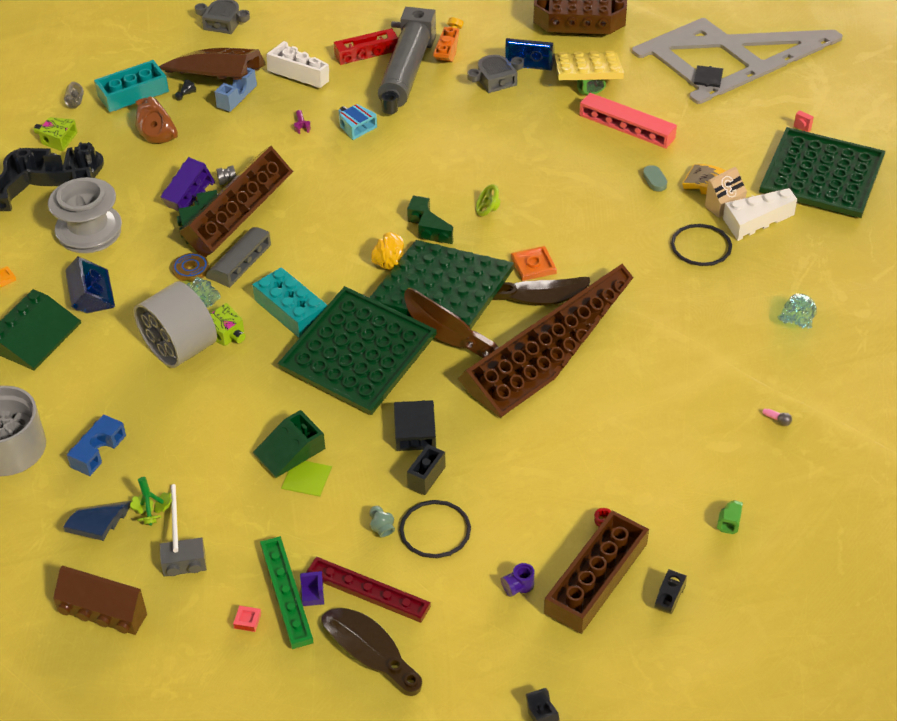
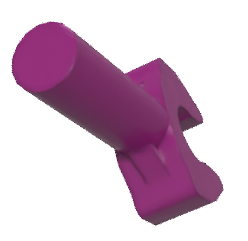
M297 110L298 122L294 123V130L300 134V129L306 128L308 133L311 130L310 121H305L302 111Z

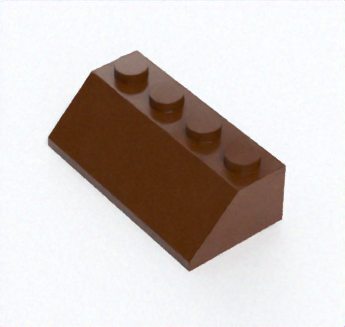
M63 565L60 567L53 597L59 613L78 617L82 621H91L101 627L114 628L124 634L136 635L147 616L141 589Z

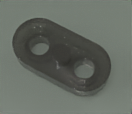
M71 82L67 86L64 96L65 104L74 109L81 104L84 94L82 86L77 82Z

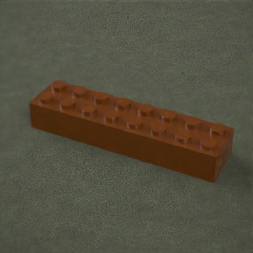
M269 146L253 159L179 233L198 254L207 257L294 171L276 150Z

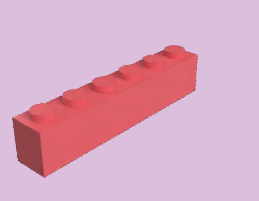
M589 93L580 102V116L660 147L667 148L676 138L677 125L593 93Z

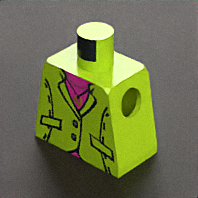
M50 117L43 125L36 124L34 127V133L39 134L43 145L59 151H64L78 133L74 119Z
M227 303L210 314L216 327L217 343L226 346L233 340L238 343H242L245 340L243 320Z

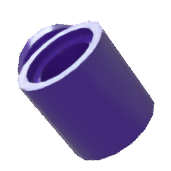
M520 563L514 567L512 573L501 577V584L507 595L512 597L519 592L528 593L533 590L535 570L530 564Z

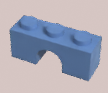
M247 67L248 74L243 76L242 79H233L232 85L223 83L215 91L218 108L231 112L257 86L254 69Z

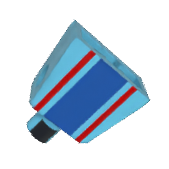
M358 104L350 108L342 106L339 109L340 127L352 140L377 128L376 113Z

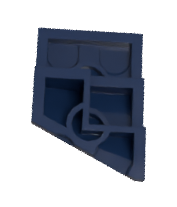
M131 501L81 508L74 512L63 526L64 531L104 541L109 530L115 529L119 519L125 518Z

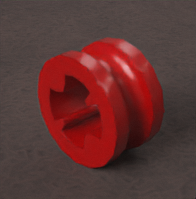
M599 508L595 511L594 521L598 527L603 523L604 517H607L611 510Z

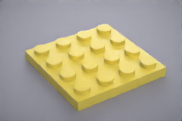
M577 51L574 54L559 52L554 55L559 80L624 79V72L618 54L614 51H606L605 53H599L598 51L583 53Z

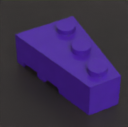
M188 157L181 165L178 173L172 178L171 183L163 191L161 199L167 207L179 211V208L191 206L196 201V194L206 192L205 188L209 184L213 185L215 181L205 163Z

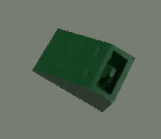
M299 410L285 418L253 451V454L277 478L326 449L324 433L302 410Z

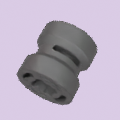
M233 165L228 166L226 169H216L219 185L231 182L236 177Z

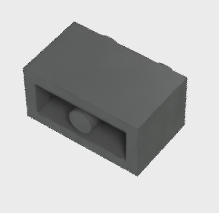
M203 537L178 541V552H173V542L160 543V559L164 577L198 573L207 570Z

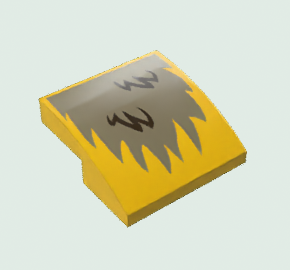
M694 164L682 183L683 188L700 189L701 195L707 194L708 180L726 170L712 165Z

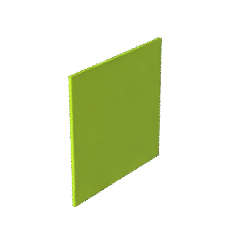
M304 461L288 471L281 489L320 497L332 466Z

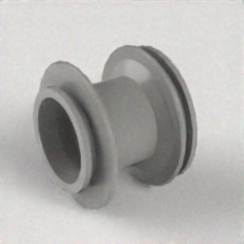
M77 178L63 183L51 193L48 199V208L51 214L58 218L55 225V234L61 245L67 250L76 253L101 251L112 245L120 236L122 220L119 213L112 208L116 201V193L109 183L97 178Z

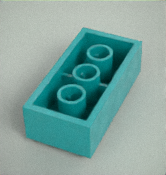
M154 60L94 80L97 96L109 112L131 106L139 99L150 96L155 97L169 92L167 77Z
M282 267L252 284L254 300L298 338L303 335L327 307L325 302Z

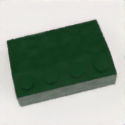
M32 289L0 320V356L35 371L81 324V320L50 296Z

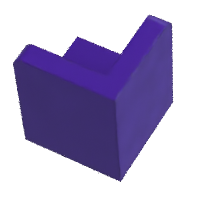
M322 571L301 573L303 606L323 605L324 586Z

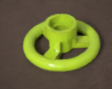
M488 185L479 195L476 203V212L479 216H486L491 211H496L500 206V199L498 198L499 189L496 185Z

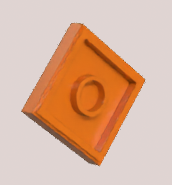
M545 246L511 253V259L522 281L557 274V268Z

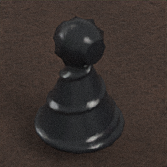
M184 80L181 92H176L175 94L176 100H182L183 95L195 93L196 87L194 83L190 80Z

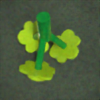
M140 477L138 482L142 494L139 497L134 496L132 498L130 508L137 510L139 514L146 512L147 517L137 519V521H144V525L149 524L151 526L153 523H157L156 519L162 517L160 515L152 516L151 512L153 511L152 505L154 502L149 497L156 500L154 511L160 513L170 507L172 494L164 492L158 497L150 492L146 477Z

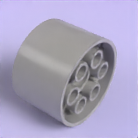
M174 282L134 307V318L141 336L154 355L170 368H176L214 344L217 340L216 327L208 309L199 296L183 282Z
M0 386V476H10L27 470L41 458L46 448V436L33 397L21 388Z

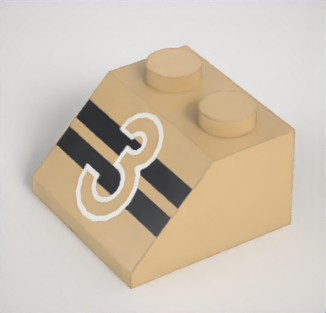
M736 167L708 180L705 207L718 218L724 215L725 203L746 198L747 190Z

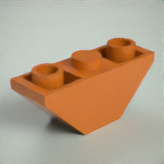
M444 27L433 53L437 60L453 62L458 44V28Z

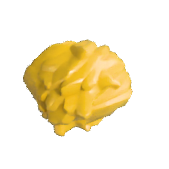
M388 232L383 235V239H378L377 245L372 250L371 262L380 265L384 269L392 270L402 258L404 243L399 235Z

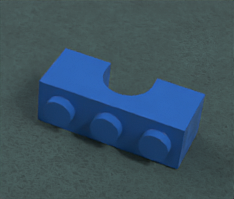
M103 415L96 421L93 427L82 436L81 440L69 450L67 458L70 468L91 476L102 463L97 448L108 446L115 449L126 437L123 422L107 415Z

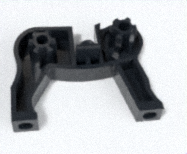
M80 142L78 147L74 148V152L72 147L67 148L64 164L62 163L61 155L51 153V149L19 148L10 152L3 161L4 168L0 175V211H12V199L30 184L37 186H60L77 178H95L104 165L102 154L95 151L90 142Z

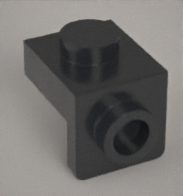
M547 688L525 695L528 714L533 721H560L559 713L550 702Z

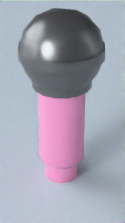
M771 409L763 410V414L777 420L782 426H789L792 422V416L789 413H778Z

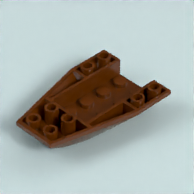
M209 48L184 54L159 67L167 73H192L217 76L218 79L232 77L234 80H239L248 74L247 67L260 70L261 67L265 66V61L259 49Z

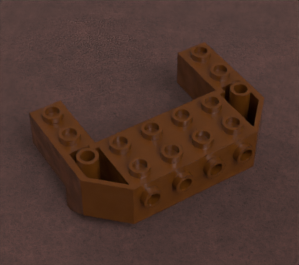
M534 0L533 23L547 32L611 34L626 26L627 0Z

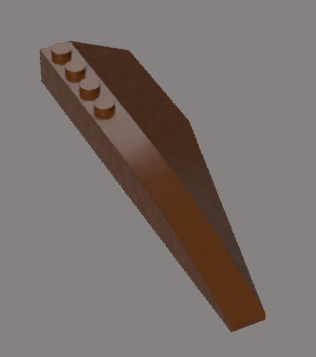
M622 263L465 370L458 380L472 397L499 418L503 417L556 379L634 277Z

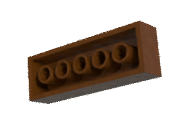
M612 510L545 597L544 614L582 634L646 547L649 529Z

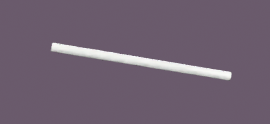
M172 484L173 552H178L176 485Z

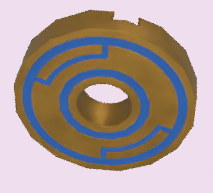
M197 253L181 255L173 263V273L181 281H198L206 276L209 269L206 257Z

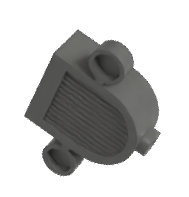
M216 0L209 7L204 3L195 5V13L202 16L203 30L232 34L239 22L245 23L250 20L249 11H239V5L234 0Z
M487 55L479 60L478 69H470L467 72V78L472 82L480 81L488 93L517 86V71L524 67V60L520 57H514L509 62L507 58L500 55Z

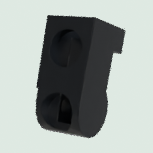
M668 569L659 589L654 607L672 614L681 593H683L686 587L687 576Z

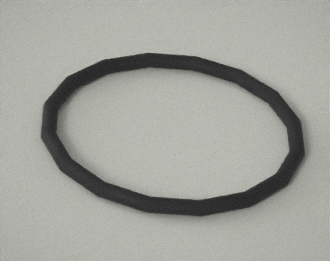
M690 224L682 227L673 234L671 240L673 252L681 260L698 266H711L723 262L731 254L732 250L730 237L723 230L706 224ZM689 228H708L721 233L727 239L729 247L727 253L716 261L703 263L691 261L683 257L676 250L674 244L676 236Z
M430 500L410 508L401 520L399 531L402 542L410 551L422 557L437 559L451 556L464 547L470 538L471 524L467 514L460 507L448 501ZM432 504L447 505L457 510L464 517L467 525L464 540L453 550L440 554L423 553L413 548L406 540L404 534L405 521L413 511L422 506Z

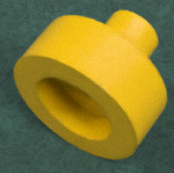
M449 17L447 25L462 29L464 22L458 18Z

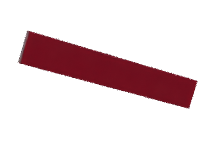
M317 556L306 571V573L322 571L324 584L422 623L431 607V602Z

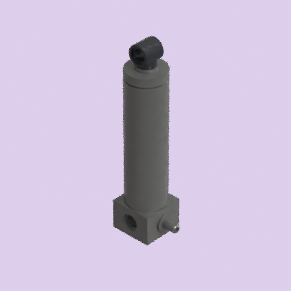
M405 6L400 19L401 22H391V27L401 28V33L378 89V97L382 102V111L385 114L396 113L398 107L403 106L407 102L426 48H432L436 38V10Z

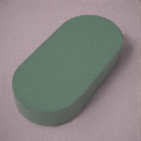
M654 165L644 168L643 177L650 188L658 192L664 191L667 188V179L660 168Z

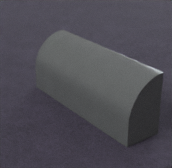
M258 227L249 229L206 273V278L230 288L271 246L270 232Z

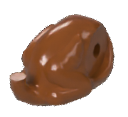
M150 96L135 101L138 106L135 126L147 142L166 143L178 137V131L173 121L157 99Z

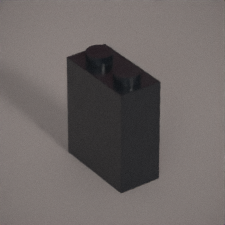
M434 401L394 402L396 451L423 450L427 444L436 448Z

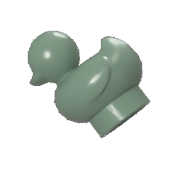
M373 506L369 513L372 518L370 528L377 532L380 537L392 534L395 531L393 526L394 516L391 513H385L380 506Z

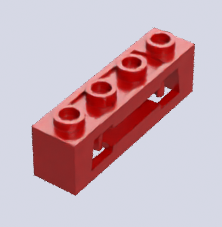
M393 28L335 41L334 54L339 64L343 65L393 53L398 36ZM382 35H387V38L383 39Z

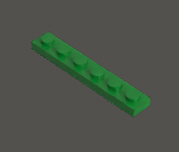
M281 536L260 541L292 649L313 644L312 633Z

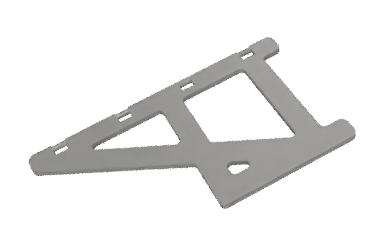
M701 18L633 47L632 53L638 58H644L648 55L657 57L697 89L690 93V99L696 104H702L717 95H722L782 68L793 61L822 50L826 46L833 45L841 41L843 35L836 30L726 34L706 18ZM702 33V34H704L705 36H695V35ZM799 44L765 60H761L744 47ZM721 47L747 66V68L722 78L720 88L694 84L696 69L671 50Z

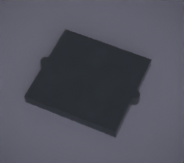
M697 65L694 84L720 88L723 68Z

